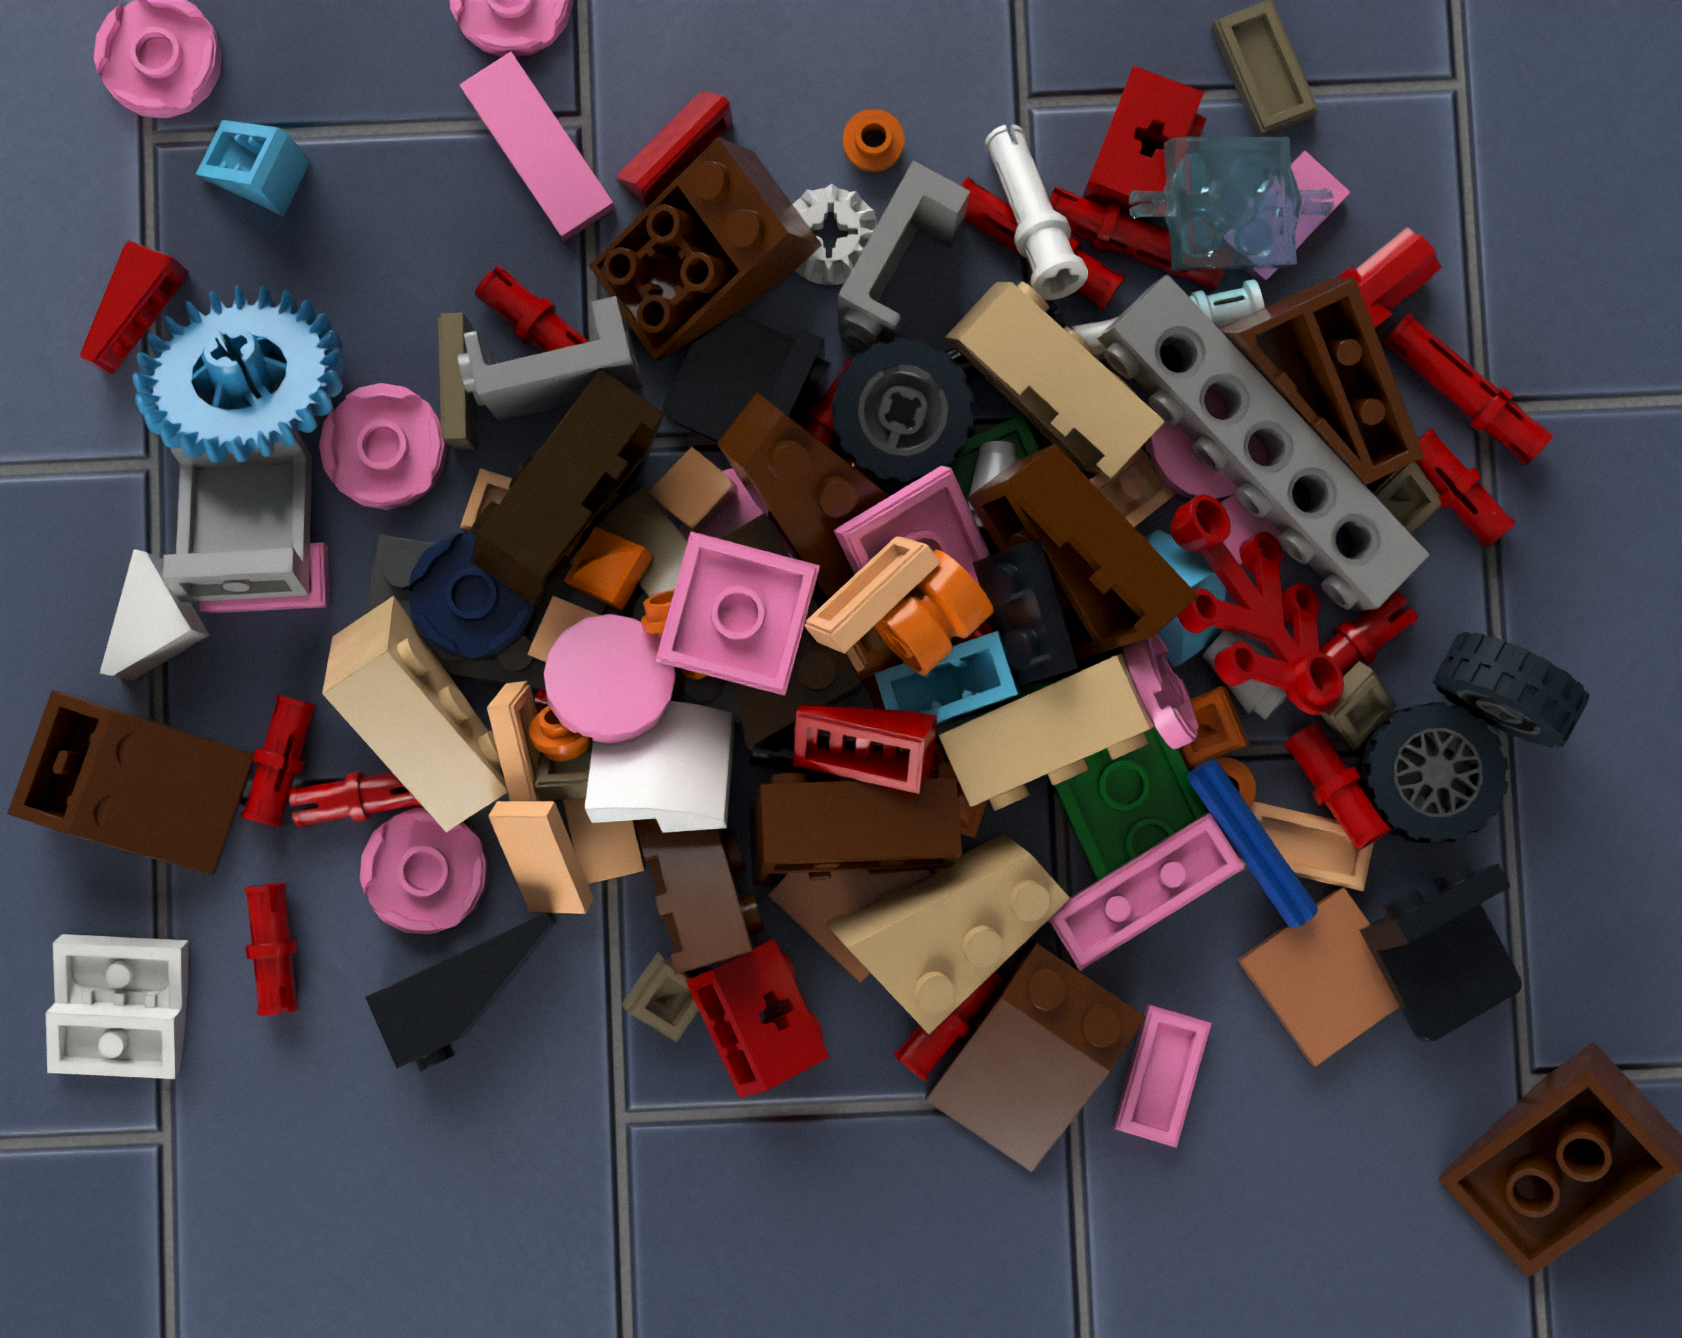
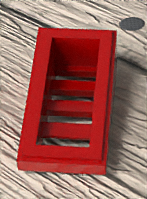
M128 240L127 244L125 243L80 352V358L99 370L113 375L178 291L189 271L173 257Z
M800 704L796 711L793 766L920 794L932 768L937 716L914 711ZM819 730L830 732L829 748H818ZM846 736L856 737L855 750H846ZM873 741L883 743V752L873 751ZM900 747L910 749V753H900Z

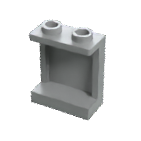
M912 161L838 294V326L845 329L843 337L862 350H866L881 341L899 338L901 315L880 304L879 301L918 231L952 248L964 225L970 190L916 161Z
M613 296L591 302L599 340L498 363L496 357L477 330L464 333L467 353L458 354V364L466 391L468 393L473 392L478 406L486 405L498 421L574 404L600 368L631 390L642 388L643 384L630 328L617 297Z
M298 431L294 433L297 443L287 447L281 442H277L274 444V453L272 455L263 457L258 449L252 450L249 459L242 462H237L234 453H228L222 462H210L207 452L203 453L200 457L191 458L185 455L182 447L170 448V451L180 465L176 554L163 555L162 580L181 602L309 595L312 455Z

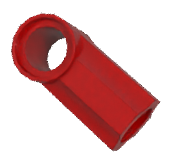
M1407 227L1357 269L1352 266L1337 278L1356 279L1373 326L1377 329L1393 315L1391 310L1406 297L1409 298L1432 279V276L1442 267L1431 244L1423 235H1418Z

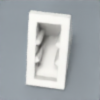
M133 550L102 662L101 674L133 681L210 636L191 602H181L162 580V558L144 551Z

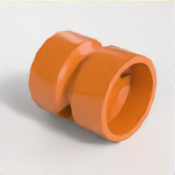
M935 550L934 553L941 563L873 626L874 630L894 654L913 671L922 676L927 675L953 651L951 642L953 636L965 639L994 613L988 596L975 579L957 561L940 550Z

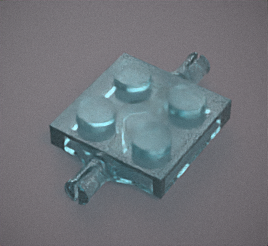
M1174 137L1164 142L1166 169L1164 191L1133 190L1129 196L1128 203L1139 204L1129 208L1130 215L1133 218H1166L1170 234L1172 271L1287 268L1297 264L1295 231L1300 215L1328 216L1333 210L1334 202L1323 201L1334 198L1330 189H1298V184L1291 170L1289 137Z

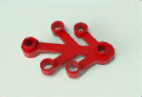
M1202 494L1179 507L1170 526L1174 541L1185 551L1201 552L1239 605L1216 599L1210 591L1199 588L1195 590L1199 597L1177 615L1179 622L1187 631L1195 634L1214 626L1264 642L1277 658L1258 655L1247 643L1235 642L1220 650L1215 656L1214 665L1220 679L1230 686H1238L1253 679L1282 688L1294 705L1310 715H1319L1330 710L1334 706L1336 699L1343 693V675L1337 663L1329 655L1319 651L1316 616L1319 613L1320 604L1314 590L1307 584L1300 582L1281 591L1279 564L1282 562L1283 552L1278 540L1272 534L1261 531L1243 541L1240 545L1239 555L1247 570L1255 574V587L1223 543L1229 537L1231 529L1230 518L1223 505L1214 497ZM1284 621L1293 626L1294 640L1285 629Z

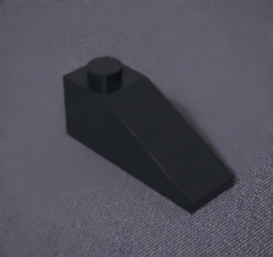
M542 914L366 996V1001L396 1068L415 1060L419 1071H423L455 1056L456 1054L451 1043L468 1035L557 924L553 914Z

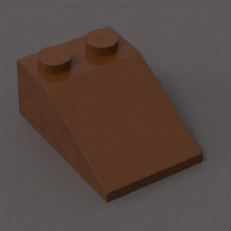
M1029 940L1004 978L1005 982L1002 986L998 987L972 1026L971 1032L962 1041L925 1097V1100L1032 1172L1110 1073L1146 1016L1036 942Z
M1592 1042L1534 1086L1440 1174L1439 1181L1529 1278L1682 1172V1135L1606 1054Z

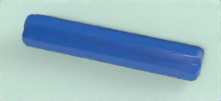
M1211 758L1195 766L1187 774L1189 783L1287 925L1291 928H1296L1312 919L1318 912L1317 905L1220 764Z

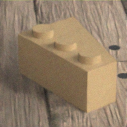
M996 282L944 338L1023 414L1052 445L1056 444L1079 469L1112 479L1165 421L1142 401L1123 379L1109 371L1092 355L1093 350L1081 336L1067 326L1062 328L1046 313L1049 305L1031 286L1025 282H1021L1018 286L1013 282Z
M394 595L332 636L322 694L445 832L508 793L493 731H488Z
M1124 653L946 731L940 734L939 738L969 806H975L989 799L995 811L1029 796L1030 794L1025 783L1048 774L1052 785H1055L1089 770L1084 758L1107 748L1113 760L1147 745L1148 741L1144 731L1155 727L1140 698Z
M1005 834L962 854L952 867L933 869L934 875L902 891L896 887L880 895V902L848 918L842 914L825 923L928 1034L944 1021L1070 900L1069 896L1038 861Z

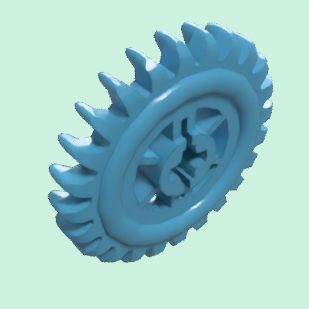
M236 285L234 289L235 300L231 308H226L219 300L217 294L214 291H210L211 308L210 314L206 316L197 311L191 302L186 301L185 308L191 323L187 327L177 324L170 316H165L164 322L172 340L164 341L157 335L149 333L148 342L157 358H152L142 352L138 353L137 362L143 374L137 372L132 376V381L138 392L135 395V403L140 413L144 415L148 429L155 434H160L165 446L170 448L182 447L187 457L197 458L207 452L210 462H222L228 453H234L237 462L247 461L251 451L257 449L263 457L274 453V444L277 442H281L287 447L297 443L294 435L297 430L306 433L312 432L317 427L313 415L324 416L329 414L333 409L330 397L337 396L343 389L340 376L346 369V363L341 354L343 345L339 335L333 331L330 320L325 314L321 313L317 316L314 306L309 300H304L299 312H297V306L292 294L285 290L282 293L280 304L274 308V303L268 289L262 285L259 288V299L255 305H249L240 286ZM270 351H274L286 361V364L266 356ZM245 377L250 379L257 398L250 391ZM282 382L278 390L271 395L274 383ZM216 390L212 406L202 400L197 395V392Z

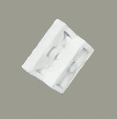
M671 701L658 724L638 738L612 744L593 741L585 801V811L591 822L600 823L656 818L662 833L727 828L735 730L733 713L713 707Z
M62 934L53 942L55 1003L45 1012L47 1073L176 1079L180 1072L185 1034L189 940Z

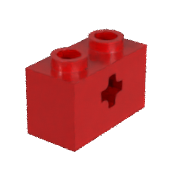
M1133 65L1082 197L1105 206L1111 201L1121 205V212L1150 224L1160 207L1171 210L1185 174L1174 171L1182 150L1193 154L1207 120V117L1196 113L1204 92ZM1145 139L1156 143L1151 158L1140 154Z
M775 939L756 946L751 952L732 957L685 980L739 1098L768 1091L829 1058L822 1042V1027L816 1016L807 1009L795 984V969L790 959L780 951ZM763 1011L765 1016V1020L763 1021L761 1020L759 1012Z

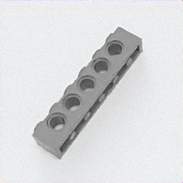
M1168 274L1151 285L1097 338L1107 349L1104 352V356L1111 367L1126 379L1134 378L1150 395L1148 403L1152 410L1167 424L1172 426L1178 424L1194 441L1192 450L1197 458L1209 469L1215 472L1222 471L1238 488L1235 491V495L1246 510L1258 518L1265 517L1282 533L1278 537L1282 548L1296 561L1302 564L1309 563L1324 579L1321 586L1326 595L1338 606L1346 610L1352 609L1354 612L1379 608L1430 555ZM1162 343L1170 344L1179 351L1182 358V367L1179 373L1170 371L1162 363L1160 358ZM1207 389L1217 392L1225 403V413L1222 420L1214 418L1206 410L1204 396ZM1252 435L1259 437L1267 447L1268 458L1264 466L1254 462L1249 454L1248 443ZM1296 481L1304 484L1310 493L1311 502L1306 512L1301 511L1295 505L1292 498V489ZM1340 527L1346 529L1353 540V550L1348 558L1344 557L1336 546V534Z

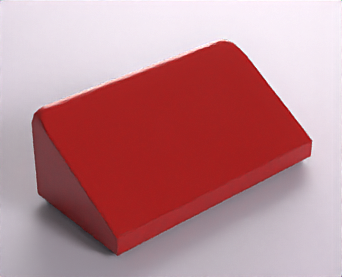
M709 92L697 94L618 173V181L647 208L717 137L721 138L733 126L730 101L720 94Z

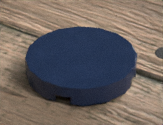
M471 532L457 533L443 537L425 550L412 570L409 582V601L411 605L409 607L412 620L429 643L452 656L478 660L502 654L522 639L535 618L537 602L533 606L471 562L476 536Z

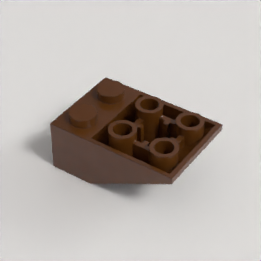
M717 137L589 267L609 296L617 297L626 320L653 359L661 361L777 288L822 244L756 154L751 150Z
M52 690L7 814L68 835L215 875L255 762L252 760L254 753L81 695Z

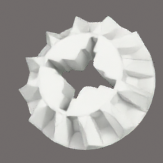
M833 184L813 191L806 189L793 206L812 232L813 230L823 229L824 220L828 219V212H834V219L837 220L838 229L848 231V236L837 238L836 247L832 248V258H826V248H823V240L821 237L816 236L822 246L795 271L803 278L817 284H843L878 224L874 209L870 208L861 199L857 191L849 192L839 189Z

